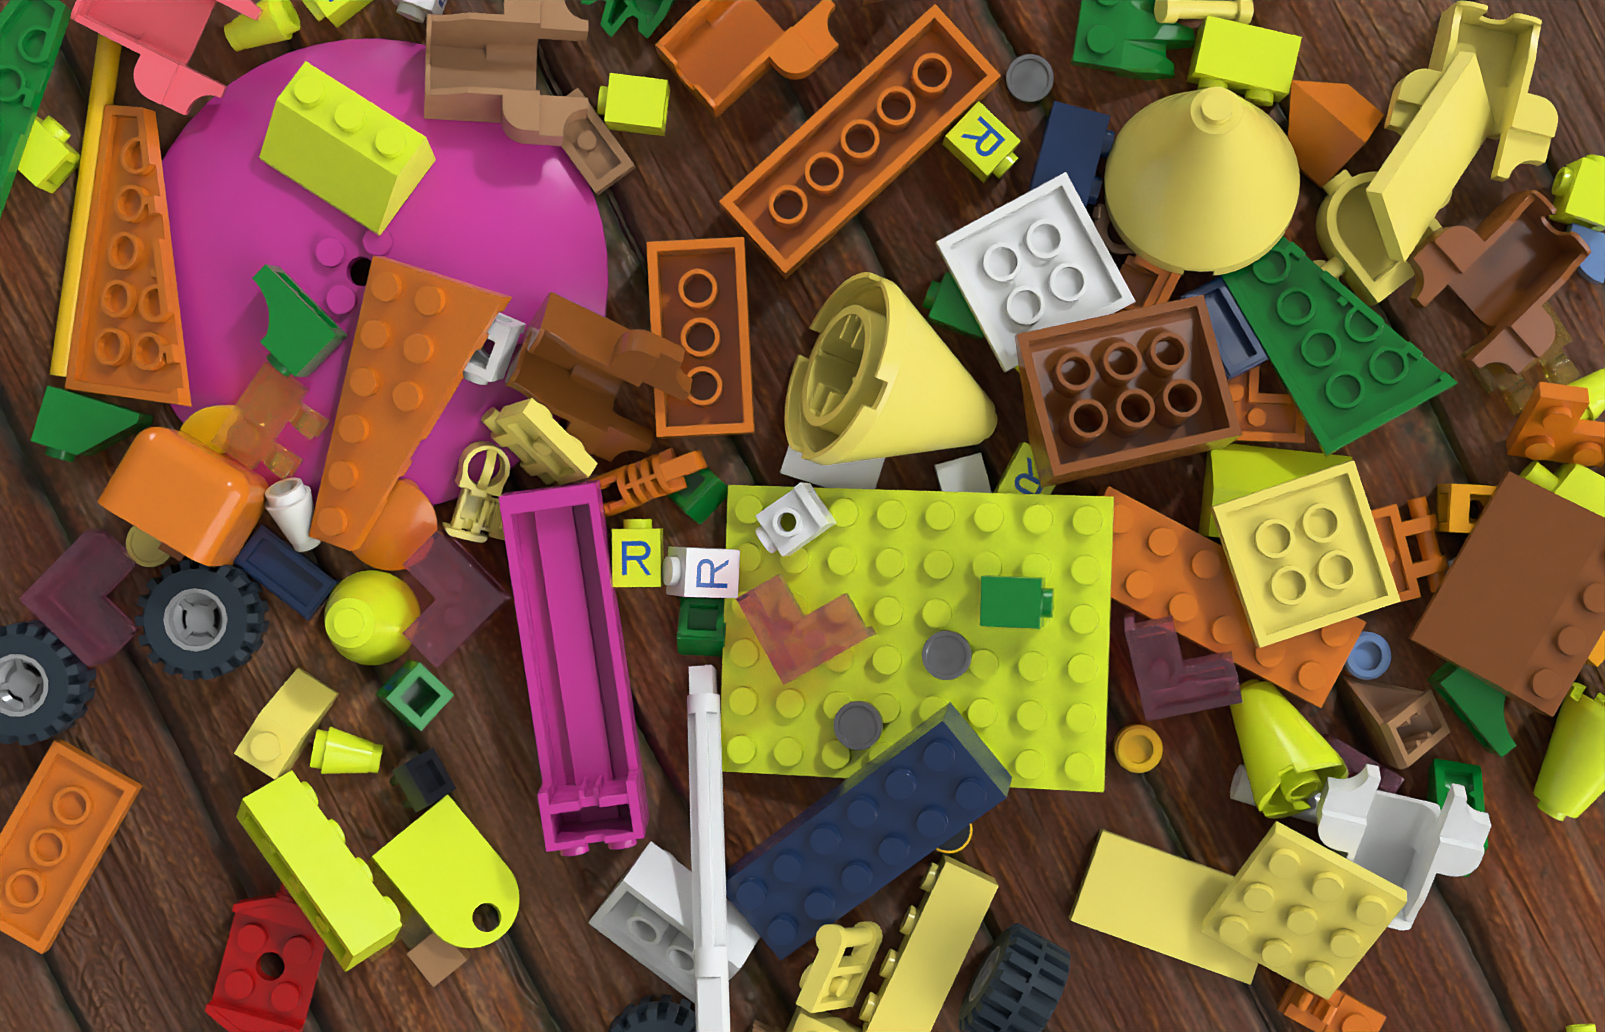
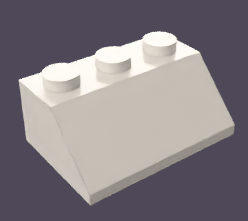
M650 842L632 863L588 923L695 1003L692 872L679 863L671 853L662 850L653 842ZM726 898L728 974L730 980L740 970L759 940L760 935L733 903Z

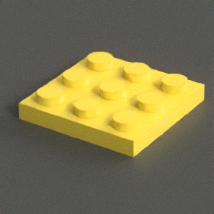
M1354 460L1210 507L1255 646L1258 648L1401 601Z
M1276 821L1204 917L1201 933L1329 1000L1407 903V891Z

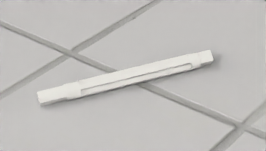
M712 665L689 667L687 714L696 1032H730L720 695L717 694V670Z

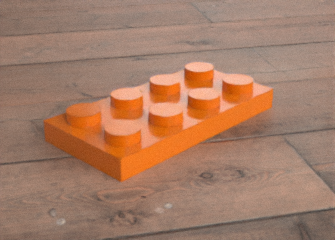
M61 738L53 741L0 833V931L40 954L49 951L143 785Z

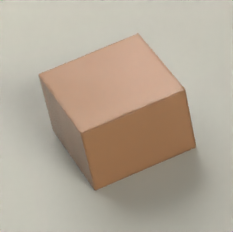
M431 932L412 947L407 955L429 983L435 987L466 962L471 953L467 948H459L445 943Z

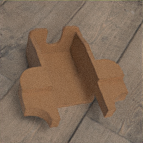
M504 0L503 15L471 12L450 15L427 14L424 119L501 123L505 134L515 142L562 146L565 128L575 120L587 118L588 98L540 95V90H536L538 39L587 42L588 20L574 16L568 10L565 0Z

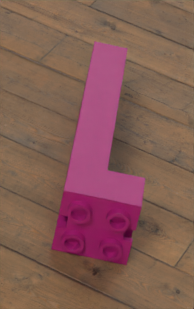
M600 480L503 493L498 498L543 783L537 795L546 852L559 850L561 856H575L588 852V843L605 841V844L608 843L609 849H624L635 846L637 839L645 837L650 814L616 587H613L612 560Z

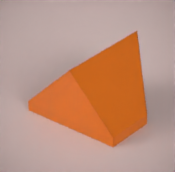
M1292 80L1288 139L1297 157L1299 171L1321 189L1367 142L1384 114L1349 84Z

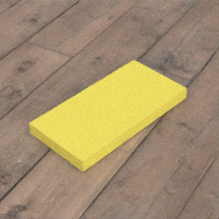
M1459 51L1366 189L1390 260L1401 262L1407 260L1495 125L1475 53Z
M1100 829L1069 916L1071 921L1250 985L1258 966L1256 961L1201 933L1202 920L1235 876Z

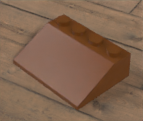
M1204 295L1015 335L1029 442L1041 488L1224 448L1242 435Z
M1506 471L1408 639L1529 710L1554 717L1605 630V517L1510 471Z

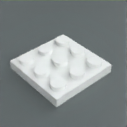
M1066 172L935 243L1004 373L1019 365L1015 343L1016 334L1114 314L1136 302Z

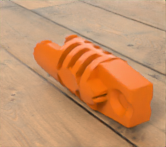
M668 448L641 461L619 467L586 481L599 479L601 490L617 482L623 499L603 504L606 519L643 505L657 497L669 495L687 488L684 476L707 468V464L702 450L692 451L676 457L673 448Z

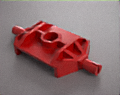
M281 882L280 889L277 890L276 894L255 896L239 900L233 904L232 912H235L213 997L206 1004L205 1012L228 1032H302L304 1029L326 944ZM273 952L283 959L284 972L282 975L272 977L262 970L261 958L264 953Z

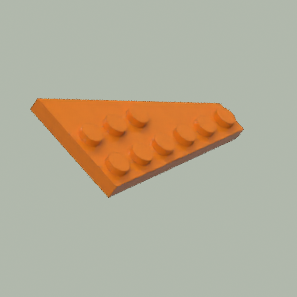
M105 105L65 389L192 407L156 112L143 107Z
M384 256L372 257L309 537L348 551L361 548L387 505V496L398 478L404 476L413 462L410 458L421 440L427 439L464 378L462 372L475 351L480 350L490 335L487 332L498 313L505 310L512 298L511 296Z

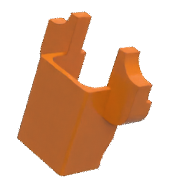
M700 0L655 44V48L664 64L716 119L772 67L788 79H803L813 73L836 52L839 44L831 36L827 25L830 15L835 10V4L832 0H822L796 25L784 32L756 0Z

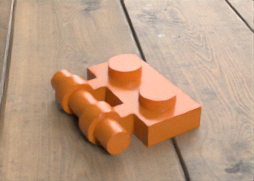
M1426 496L1407 500L1411 518L1401 521L1397 504L1371 509L1401 600L1400 602L1421 597L1416 579L1419 577L1427 576L1430 592H1436L1446 575L1445 570L1450 568L1446 554L1441 555L1435 533V528L1439 527L1436 514L1430 513ZM1416 534L1422 560L1412 563L1405 536Z

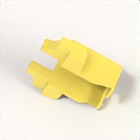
M1461 0L1455 2L1441 14L1428 69H1418L1411 72L1395 86L1384 129L1395 131L1402 136L1459 51L1475 53L1495 121V125L1487 138L1500 139L1490 179L1503 182L1509 179L1511 172L1519 164L1539 166L1545 163L1550 141L1555 137L1558 115L1553 104L1544 97L1528 93L1536 60L1542 20L1521 13H1514L1504 20L1490 19L1482 16L1487 12V5Z

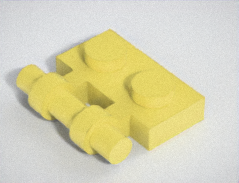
M533 398L504 406L501 412L492 407L481 418V421L492 431L491 438L500 447H508L521 459L520 466L530 476L537 475L546 485L553 483L555 480L562 485L589 478L598 464L585 451L583 444L577 438L569 435L552 418L551 412Z

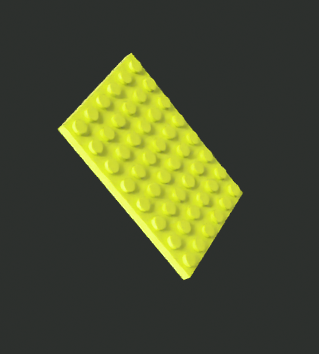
M728 485L726 549L740 550L738 598H724L726 636L722 655L721 687L722 771L849 778L951 702L1012 776L1010 787L1104 792L1114 497L814 488L837 523L792 555L782 556L778 550L770 553L759 540L755 529L760 527L761 524L756 515L793 490L794 487ZM786 513L781 519V526L785 531L790 532L796 526V518L791 513ZM981 576L1046 577L1045 588H1054L1053 618H1044V627L1041 629L980 626ZM945 630L961 634L968 641L972 651L971 663L966 672L952 680H942L934 677L927 671L922 660V650L926 641L933 634ZM866 701L875 706L882 716V734L879 740L867 749L853 750L847 748L836 737L834 731L835 716L840 708L849 702Z

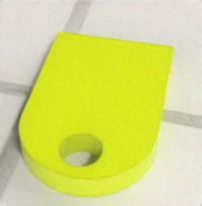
M448 794L371 857L429 929L440 940L449 945L459 948H477L488 945L503 936L516 918L519 908V889L513 873ZM480 904H489L498 912V924L490 932L478 930L473 923V912Z

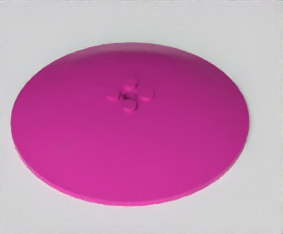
M379 38L346 39L309 46L266 62L229 84L223 98L215 96L207 102L184 127L162 161L192 407L176 404L170 405L183 423L195 412L210 406L234 405L247 410L230 448L224 454L260 474L266 480L269 487L287 478H300L303 485L309 486L311 489L314 507L317 502L366 285L358 286L351 279V268L358 260L369 259L372 261L373 256H384L511 296L512 298L507 307L500 313L525 323L524 331L550 291L606 317L609 290L608 252L602 219L589 183L562 146L515 142L505 134L501 123L424 119L426 45L414 42ZM305 61L424 135L434 153L435 162L380 236L270 167L259 158L276 99ZM265 264L281 267L348 335L309 377H294L292 374L286 377L281 374L267 360L266 356L270 352L260 343L267 335L269 311L261 289L252 278ZM487 339L484 343V350L491 355L495 342ZM511 360L504 379L488 382V385H480L464 378L462 379L427 439L421 440L410 458L413 462L404 476L398 478V480L406 478L414 481L420 488V491L429 499L432 506L455 500L459 497L461 487L455 482L459 457L463 450L471 443L489 441L497 445L508 457L510 470L521 461L508 447H500L491 438L492 431L481 421L485 412L492 407L501 412L504 406L529 399L514 388L505 386ZM551 413L552 418L559 423L562 418ZM487 450L476 453L468 463L467 472L469 478L475 482L479 481L482 474ZM498 453L496 455V461L490 480H492L500 470V460L498 457Z

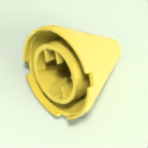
M1221 87L1170 95L1151 103L1136 113L1115 138L1107 157L1104 175L1106 209L1121 239L1131 250L1147 262L1161 269L1181 275L1184 274V270L1198 272L1213 271V276L1237 271L1260 259L1277 244L1289 226L1296 208L1300 188L1297 157L1281 127L1263 110L1232 91Z
M863 272L847 279L830 295L809 327L820 334L809 358L797 354L786 395V437L792 450L803 453L801 458L819 465H833L978 445L993 434L997 425L994 403L893 281L870 272Z

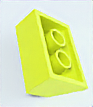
M306 61L276 99L259 156L261 161L378 236L383 233L436 160L430 144L424 135Z
M1231 443L1224 448L1207 451L1198 533L1206 537L1220 538L1210 510L1211 506L1347 461H1352V457L1333 454L1325 457L1323 453Z

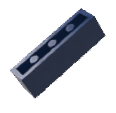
M1054 101L1049 110L1028 192L1066 172L1084 207L1086 208L1087 204L1095 206L1102 184V178L1095 176L1099 158L1107 160L1115 135V131L1107 130L1110 115Z

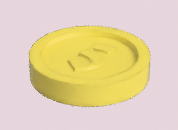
M135 526L128 532L126 549L130 558L137 564L144 567H157L166 563L171 558L170 555L158 549L161 541Z

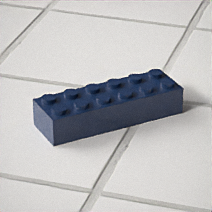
M949 702L733 863L725 875L726 896L776 956L783 960L816 936L820 927L837 921L1006 799L1012 776L951 702Z

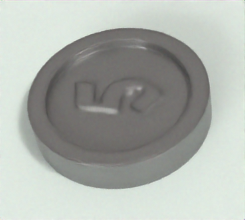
M1033 54L1022 55L1016 58L1010 64L1005 77L1006 87L1010 95L1017 101L1028 104L1044 99L1050 92L1054 81L1050 64L1044 58Z
M949 630L933 634L926 641L922 650V660L925 668L931 675L942 680H952L961 676L970 666L972 651L968 641L961 634Z
M852 701L841 707L834 719V731L838 740L847 748L863 750L871 747L879 740L883 731V719L878 709L866 701Z

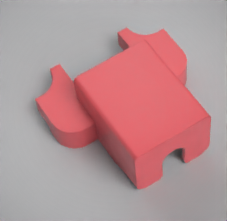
M76 0L70 19L139 53L140 57L134 68V82L139 92L158 104H162L183 115H188L192 105L199 98L207 95L223 98L228 86L188 67L217 1L256 21H259L263 9L256 5L253 0Z

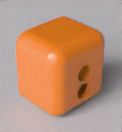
M150 427L144 429L135 437L97 502L108 511L161 541L158 549L178 561H183L187 556L206 566H223L233 564L266 509L265 503L267 498L265 492L269 485L260 474L226 454L216 452L208 447V445L185 432L164 427Z

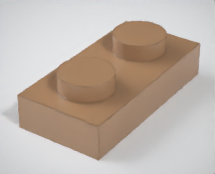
M576 88L567 95V97L585 98L579 88ZM588 102L587 118L575 120L565 128L562 148L598 196L636 167Z

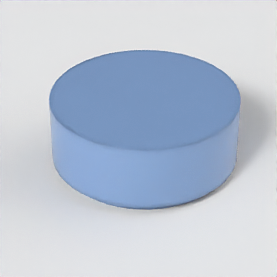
M1362 631L1343 668L1347 673L1356 678L1364 680L1375 679L1381 676L1390 665V647L1380 635Z

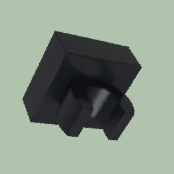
M434 747L392 770L394 776L389 781L391 786L400 784L408 798L402 802L403 807L406 809L413 807L415 813L457 789Z

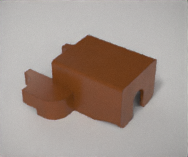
M1536 190L1512 192L1474 230L1465 226H1451L1433 231L1406 260L1415 273V288L1408 299L1416 308L1426 307L1447 286L1486 330L1492 331L1463 359L1470 368L1480 369L1484 365L1494 362L1500 365L1508 374L1518 375L1534 358L1541 357L1552 345L1555 338L1553 319L1542 305L1566 283L1578 266L1591 254L1590 247L1579 234L1574 231L1560 232L1548 223L1545 216L1553 215L1556 212V208L1543 194Z
M550 291L515 346L505 386L514 388L529 399L533 398L536 402L544 405L551 413L566 419L565 431L577 438L590 456L594 454L612 462L619 453L635 450L647 453L652 446L654 431L612 412L616 394L624 380L637 387H640L642 382L685 401L690 394L693 379L688 377L680 367L683 363L685 348L650 331L628 329Z

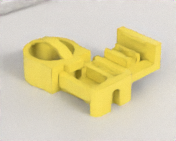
M477 441L467 446L460 455L458 472L455 479L456 484L461 487L451 524L442 522L443 528L450 536L483 543L488 539L484 532H481V530L488 531L489 537L505 540L499 498H494L491 495H501L503 486L510 474V463L508 457L497 445L489 441ZM487 450L482 474L479 481L475 482L469 478L467 472L468 463L476 453ZM498 453V457L500 460V470L498 474L492 480H490L496 461V455Z

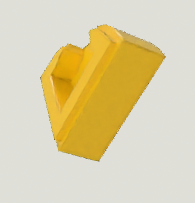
M234 405L210 406L192 414L183 423L180 430L222 454L230 448L247 410Z

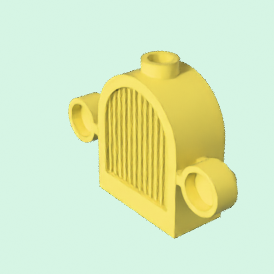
M1344 169L1322 186L1328 195L1321 203L1317 213L1316 235L1322 251L1329 260H1315L1313 262L1323 271H1328L1338 281L1339 276H1342L1358 298L1366 305L1372 306L1381 302L1413 277L1415 273L1407 261L1390 260L1366 193L1367 187L1378 172H1366L1352 177ZM1452 191L1443 203V205L1441 206V208L1446 206L1450 201ZM1435 217L1426 229V231L1424 232V234L1422 235L1421 239L1419 240L1413 251L1433 231L1442 228V226L1435 219Z

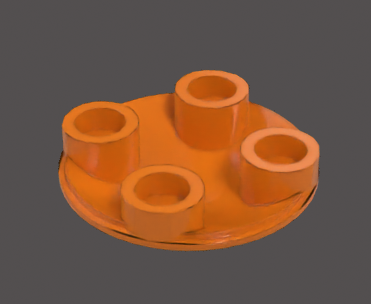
M406 478L396 481L387 496V505L361 548L352 551L361 561L374 568L388 571L409 568L425 558L436 541L438 524L435 510L426 495L420 491L418 485Z

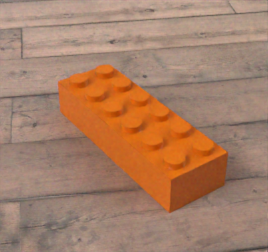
M934 4L719 201L721 210L786 280L962 119L978 101L980 102L997 86L1001 75L941 9Z
M1110 486L1100 487L1096 496L1114 497L1111 600L1251 674L1272 683L1274 686L1302 701L1322 708L1366 624L1365 621L1355 616L1261 648L1256 647L1223 546Z

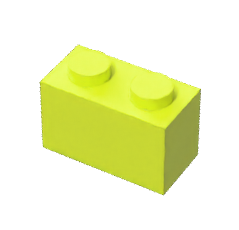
M1207 16L1198 28L1186 82L1198 84V90L1212 87L1225 88L1234 93L1245 95L1244 99L1254 105L1272 106L1273 102L1279 103L1290 92L1302 37Z

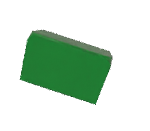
M708 467L684 476L687 488L668 495L698 524H702L728 496V486Z
M681 596L677 652L681 655L722 657L726 636L724 599Z

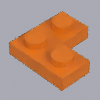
M1260 366L1228 382L1242 435L1234 441L1305 443V422L1289 394L1259 393Z
M1539 381L1506 439L1507 455L1525 457L1532 460L1578 463L1585 467L1602 468L1605 463V422L1580 420L1590 404L1588 388Z

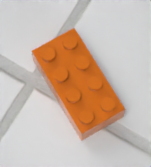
M744 237L646 242L651 332L685 348L683 363L680 367L688 377L693 379L690 394L685 401L654 387L656 437L659 439L755 434L746 245Z

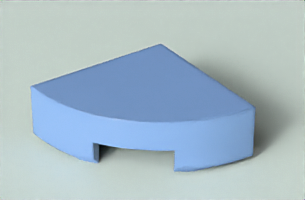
M1574 223L1567 225L1565 232H1576L1591 249V254L1578 266L1577 272L1584 279L1595 285L1603 284L1605 279V234Z

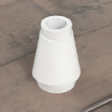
M296 477L287 478L271 485L265 492L267 498L265 508L293 545L296 552H304L315 548L321 541L309 537L315 510L310 487L303 485L302 480Z

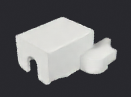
M1366 764L1359 774L1347 779L1327 777L1316 808L1318 833L1321 841L1330 847L1331 851L1407 891V903L1388 927L1398 930H1409L1412 927L1418 911L1426 900L1436 873L1457 877L1467 875L1479 866L1485 852L1483 846L1490 831L1491 823L1488 813L1477 811L1466 803L1467 795L1464 786L1452 783L1443 808L1440 810V806L1432 802L1377 790L1381 780L1379 766Z

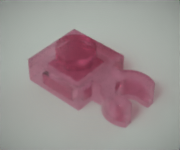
M1324 733L1322 737L1344 760V764L1349 772L1347 778H1350L1353 772L1359 774L1366 764L1379 766L1381 780L1378 787L1386 792L1396 794L1404 778L1341 740Z

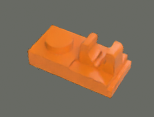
M1293 981L1290 982L1276 1007L1284 1015L1314 1032H1379L1387 1018L1381 1012L1338 988L1327 1000Z

